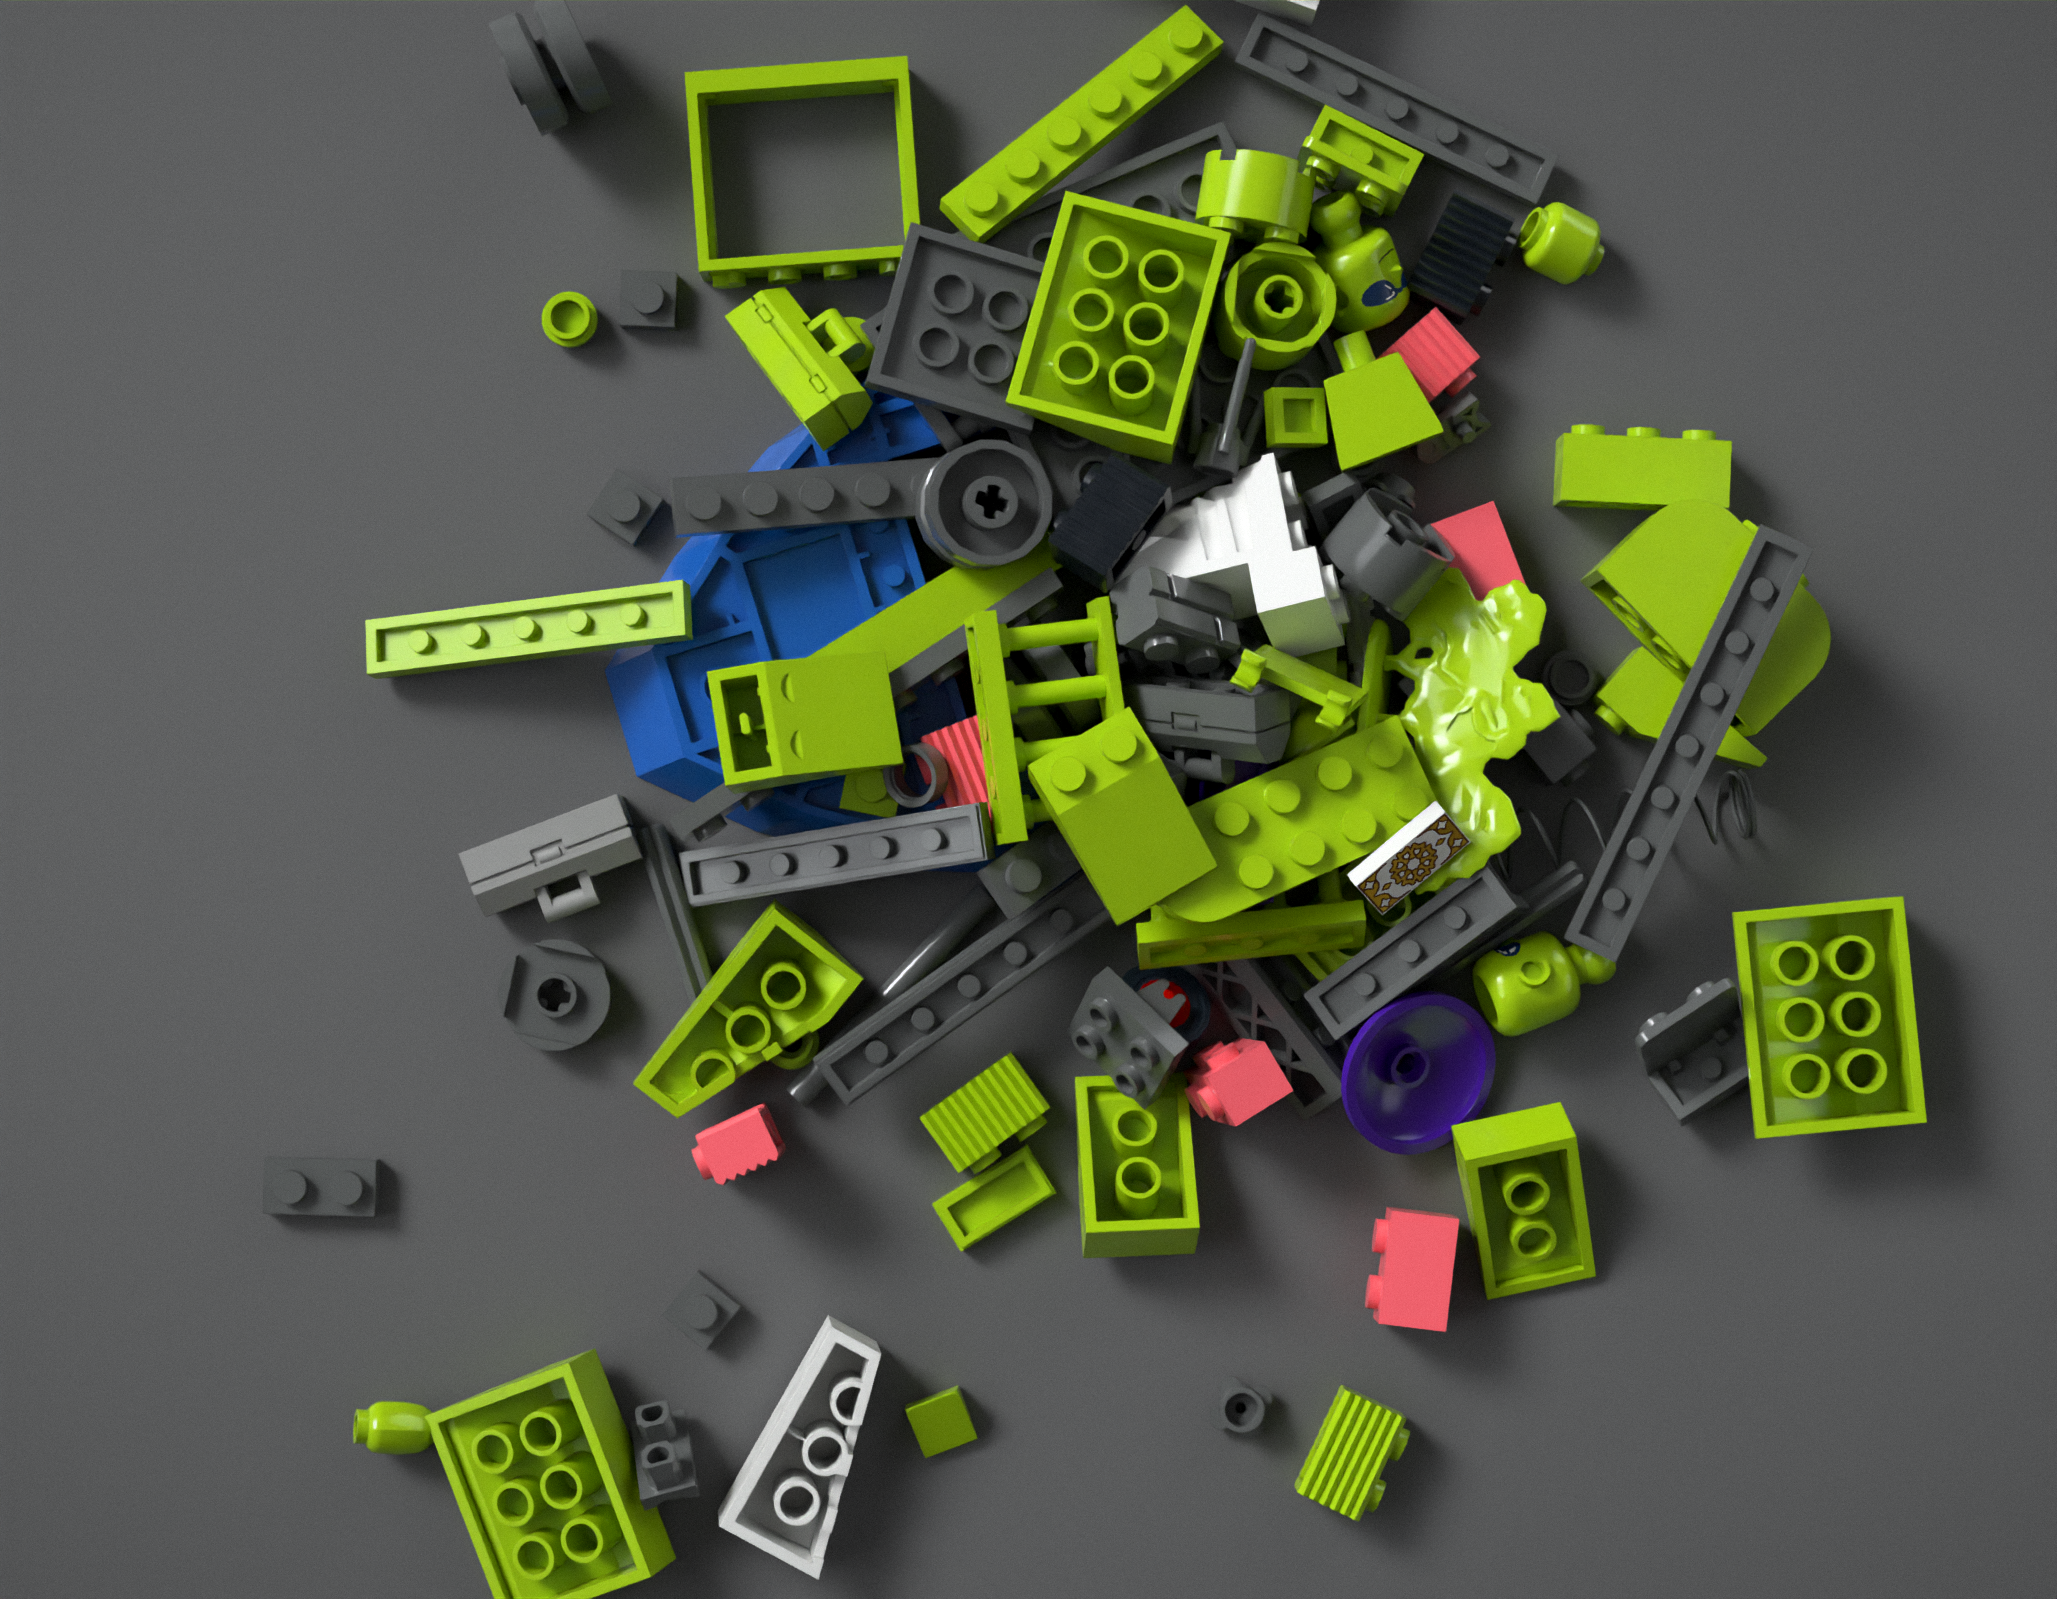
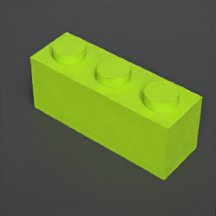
M1572 425L1571 433H1563L1556 440L1553 506L1659 511L1665 506L1680 500L1702 499L1714 502L1728 509L1730 503L1732 441L1716 440V432L1710 430H1686L1682 432V438L1660 437L1661 429L1627 428V436L1605 435V427L1601 425Z

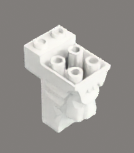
M1274 453L1262 455L1260 461L1238 471L1237 477L1232 478L1233 484L1213 487L1202 498L1197 497L1183 504L1172 506L1115 583L1117 584L1141 566L1146 565L1231 594L1235 615L1231 621L1258 615L1273 648L1293 657L1345 645L1341 624L1351 622L1343 589H1339L1333 564L1323 566L1316 547L1307 545L1304 530L1309 529L1308 517L1303 499L1298 497L1292 472H1281Z

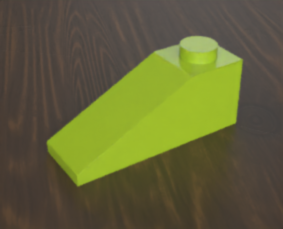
M1641 646L1634 649L1589 700L1598 707L1594 712V716L1614 734L1619 736L1625 731L1630 737L1656 743L1684 683L1648 650ZM1730 725L1713 760L1750 770L1761 767L1768 758Z

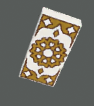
M1435 801L1350 871L1347 876L1381 915H1384L1471 841Z

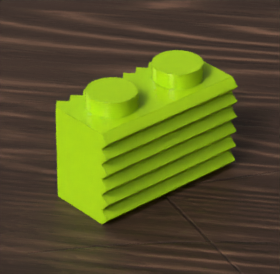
M1010 1051L922 1114L920 1120L958 1173L969 1166L973 1173L977 1174L1002 1155L996 1147L1013 1134L1021 1142L1044 1126L1047 1120L1042 1113L1048 1110L1050 1105L1015 1055Z
M1341 1384L1305 1460L1304 1466L1295 1481L1294 1487L1297 1493L1358 1522L1364 1510L1373 1513L1386 1487V1482L1379 1478L1389 1458L1397 1462L1408 1442L1410 1431L1403 1428L1407 1418L1403 1413Z

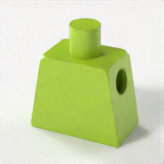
M1365 330L1349 334L1333 342L1344 372L1324 380L1323 383L1338 462L1342 473L1443 434L1444 431L1440 421L1399 352L1376 360Z

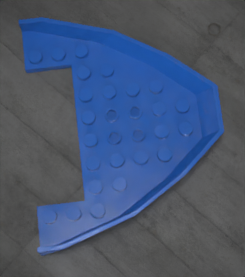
M864 379L860 384L867 392L873 404L860 426L853 431L849 428V434L823 451L805 426L801 424L768 447L748 472L895 461L941 447L942 445L912 401L865 388L866 379ZM941 410L949 423L960 417L959 415ZM993 427V428H992L991 430H989L988 432L993 431V430H996V428ZM979 430L978 432H976L975 434H973L971 437L980 435V434H982V433H981L980 430ZM907 520L691 537L673 558L659 583L684 580L690 585L693 640L618 649L605 669L636 776L693 803L723 784L724 775L707 671L764 661L807 658L924 586L926 582ZM955 677L940 686H936L934 681L930 680L914 691L918 700L896 715L901 746L921 742L920 737L967 719ZM910 754L904 762L907 764L904 776L905 782L912 791L924 795L929 790L931 784L926 785L915 755ZM1028 770L1019 772L1022 795L1028 794L1031 800L1040 799L1028 778ZM846 775L772 787L775 794L758 807L747 812L743 805L724 816L757 832L774 837L884 819V817L839 808ZM942 795L938 800L916 808H909L899 804L896 816L936 810L935 806L945 803ZM1046 821L1035 822L1033 829H1027V835ZM992 833L996 857H998L1000 854H1002L1014 845L1006 844L995 846L994 835ZM992 860L924 871L977 872Z

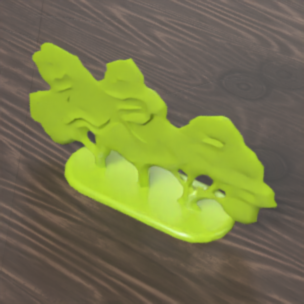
M1448 567L1413 612L1403 621L1410 630L1411 643L1398 655H1393L1391 631L1384 620L1376 619L1369 632L1362 689L1369 692L1365 701L1359 707L1357 732L1396 716L1388 715L1393 670H1397L1404 676L1414 680L1415 690L1406 701L1405 709L1398 715V718L1404 730H1407L1414 737L1415 754L1439 805L1471 841L1414 889L1416 894H1422L1425 891H1437L1441 888L1447 877L1470 878L1476 871L1485 866L1491 855L1503 852L1521 835V827L1511 799L1499 787H1495L1483 774L1485 764L1491 758L1506 760L1512 758L1526 745L1527 735L1531 731L1540 732L1561 717L1554 706L1553 699L1542 683H1532L1529 680L1521 679L1513 670V667L1524 658L1529 650L1539 645L1547 611L1545 601L1538 594L1530 593L1527 586L1520 580H1512L1504 586L1494 588L1488 592L1483 601H1477L1460 569ZM1429 647L1434 651L1431 658L1414 659L1418 649Z

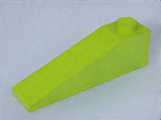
M774 898L634 1080L633 1085L678 1119L734 1083L735 1079L763 1061H768L783 1051V1048L810 1031L812 1033L828 1023L863 980V976L815 929Z

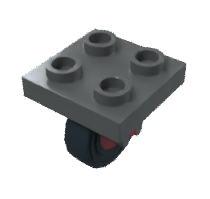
M1138 965L1128 970L1122 978L1107 966L1092 979L1066 1034L1073 1040L1076 1049L1084 1057L1093 1059L1113 1079L1115 1086L1123 1095L1133 1098L1146 1110L1160 1098L1182 1056L1192 1051L1208 1029L1211 1007L1207 992L1197 978L1180 966L1140 970Z

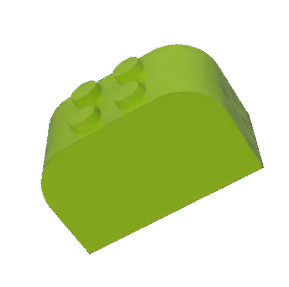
M1702 499L1680 500L1665 506L1637 525L1580 581L1655 658L1685 683L1758 527L1749 520L1741 523L1730 511L1714 502ZM1802 574L1731 721L1730 725L1743 737L1757 734L1817 676L1827 660L1831 643L1829 622L1820 604L1805 589L1809 585V581L1804 574Z

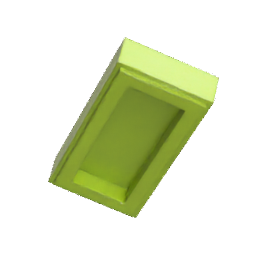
M1026 1144L932 1203V1206L962 1252L1051 1197L1056 1191Z

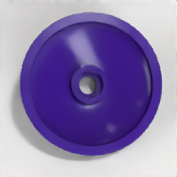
M1422 991L1402 996L1391 1001L1373 1014L1354 1038L1345 1058L1341 1078L1344 1108L1350 1122L1359 1134L1382 1150L1402 1155L1425 1153L1453 1140L1451 1125L1473 1121L1482 1109L1492 1087L1496 1055L1493 1038L1484 1019L1475 1009L1459 998L1435 991ZM1404 1055L1402 1063L1397 1066L1398 1061Z

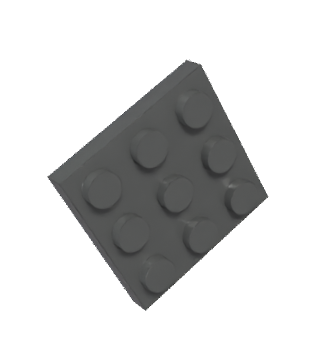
M911 222L864 387L1029 436L1035 417L1006 406V398L1045 263Z

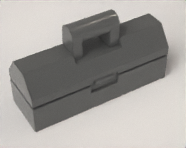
M1148 673L1121 682L1124 708H1131L1157 751L1175 753V762L1184 771L1186 779L1230 784L1235 776V760L1265 764L1280 760L1291 733L1290 723L1286 722L1290 720L1289 690L1281 686L1257 684L1254 691L1249 693L1230 684V681ZM1197 749L1211 750V759L1199 758Z

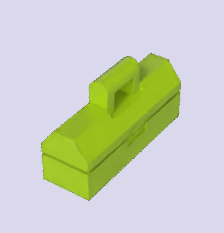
M785 287L760 290L753 295L755 300L749 298L725 315V318L752 358L817 444L825 451L849 434V428L853 431L860 426L873 404L865 389L848 369L850 364L864 354L866 347L837 309H828L811 321ZM830 336L837 346L826 353L819 343Z

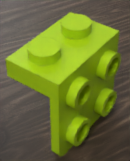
M1325 104L1310 135L1306 136L1297 160L1300 161L1299 171L1303 172L1302 174H1305L1310 166L1316 169L1315 189L1330 193L1332 188L1338 191H1350L1357 197L1361 212L1380 218L1382 213L1393 217L1424 154Z

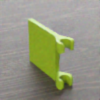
M1267 644L1254 652L1244 649L1241 655V663L1229 682L1238 688L1252 693L1261 678H1264L1324 706L1319 716H1317L1315 724L1335 733L1338 732L1346 717L1365 701L1369 692Z

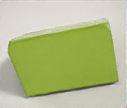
M959 1385L906 1404L905 1411L925 1458L978 1439Z

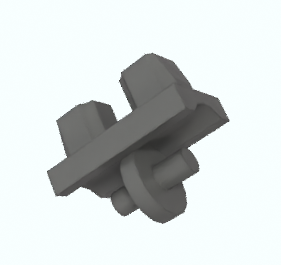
M665 1400L637 1407L635 1409L636 1421L630 1422L640 1500L644 1510L655 1508L665 1500L675 1502L680 1500L681 1497L690 1499L700 1496L689 1419L685 1408L671 1411L668 1401Z

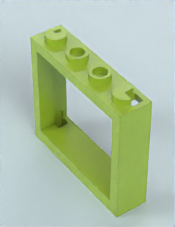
M908 56L684 72L698 269L703 281H713L714 288L731 289L746 286V278L768 277L769 284L786 285L801 282V274L824 273V279L831 281L854 279L857 277V270L879 269V275L892 277L896 275L904 245L719 259L708 106L894 92L904 237L906 240L911 222L921 225Z

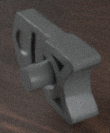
M1471 391L1464 392L1440 409L1437 418L1444 432L1441 436L1412 446V452L1418 459L1432 465L1462 443H1471L1477 436L1490 428V421L1482 413L1477 412L1480 401Z

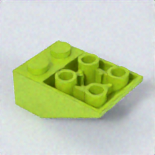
M885 651L764 661L707 671L725 786L733 794L904 764Z

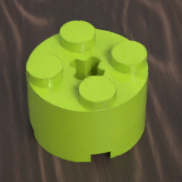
M1237 149L1235 160H1220L1222 150H1213L1206 154L1195 224L1231 232L1230 246L1234 244V239L1237 240L1238 238L1244 239L1246 242L1256 243L1255 247L1269 242H1287L1297 245L1306 241L1317 177L1316 169L1310 166L1305 174L1298 172L1299 160L1256 150Z
M1269 242L1253 248L1252 251L1237 260L1219 286L1211 318L1221 352L1227 357L1240 361L1245 341L1248 338H1253L1256 340V348L1251 368L1259 370H1278L1293 366L1308 354L1331 325L1336 310L1334 282L1329 273L1325 274L1318 263L1314 261L1316 257L1307 249L1292 243ZM1266 300L1273 302L1274 311H1272L1270 305L1265 303Z

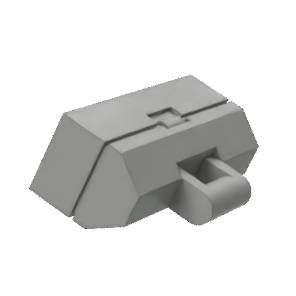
M614 794L459 853L469 884L474 885L471 886V889L484 917L495 915L538 898L547 923L601 904L592 877L644 858L636 838L637 832L635 828H632L634 824L623 796L619 794ZM577 875L581 885L580 888L552 898L548 888L549 885Z

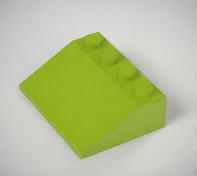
M1065 191L1006 398V406L1113 450L1171 465L1211 322L1217 293L1228 260L1231 232Z
M1882 897L1732 912L1755 1138L1927 1123L1904 897Z
M595 1348L548 1365L424 1416L430 1426L433 1441L494 1599H590L650 1578L677 1559L657 1506L644 1510L641 1503L634 1447Z

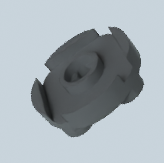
M564 939L543 940L525 948L507 964L501 976L498 989L499 1007L514 1034L527 1045L545 1051H563L588 1042L605 1024L613 1000L612 984L603 961L597 958L587 947ZM555 978L563 980L564 990L571 992L570 1002L561 1003L558 1011L548 1009L549 1000L541 997L542 987H552Z

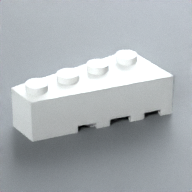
M827 1316L717 1511L719 1527L818 1580L824 1562L830 1533H832L837 1516V1507L845 1478L848 1476L853 1459L857 1435L863 1422L881 1358V1351L877 1341L835 1318Z

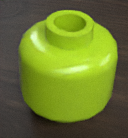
M1553 202L1545 208H1535L1525 220L1517 241L1518 247L1522 248L1523 262L1527 267L1564 285L1577 281L1583 274L1587 276L1593 274L1604 255V246L1599 244L1601 230L1598 222L1560 202Z

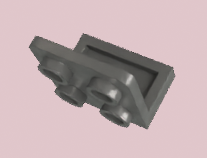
M1729 978L1722 979L1718 983L1708 981L1700 985L1687 997V1003L1669 1015L1667 1012H1661L1648 1019L1641 1026L1640 1034L1635 1038L1643 1076L1681 1127L1749 1084L1743 1017L1740 1012L1736 986Z

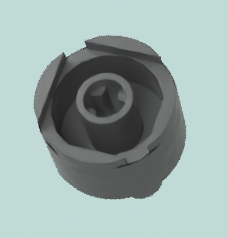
M1370 488L1358 498L1318 548V552L1328 563L1341 570L1344 576L1340 580V584L1351 596L1364 603L1372 597L1379 601L1381 606L1393 617L1405 621L1446 572L1449 564L1454 560L1455 554L1445 538L1429 522L1422 528L1409 517L1414 511L1412 508L1387 492L1377 488Z

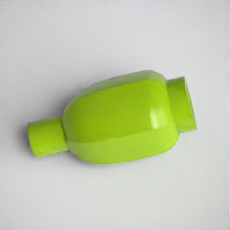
M378 1401L369 1406L367 1410L356 1409L353 1425L354 1444H365L366 1448L376 1454L405 1455L424 1451L434 1443L430 1426L424 1417L432 1412L423 1405L404 1401Z

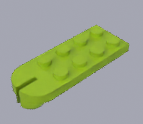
M1398 715L1187 807L1218 868L1156 905L1160 906L1170 916L1182 922L1194 925L1211 924L1376 851L1428 806L1437 801Z

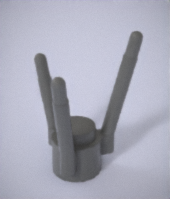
M1248 338L1245 341L1224 424L1209 423L1207 432L1203 433L1198 366L1188 402L1189 438L1185 454L1195 457L1193 468L1201 473L1221 478H1235L1238 475L1239 468H1245L1247 465L1250 448L1265 418L1264 394H1262L1240 440L1241 430L1236 428L1256 348V340L1253 338Z

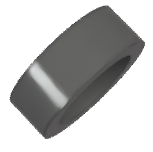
M914 742L901 746L904 762L910 754H916L926 761L931 771V786L926 794H917L905 782L903 775L904 764L883 768V779L890 796L900 805L909 808L920 807L938 800L944 794L948 784V768L941 753L932 745L924 742Z

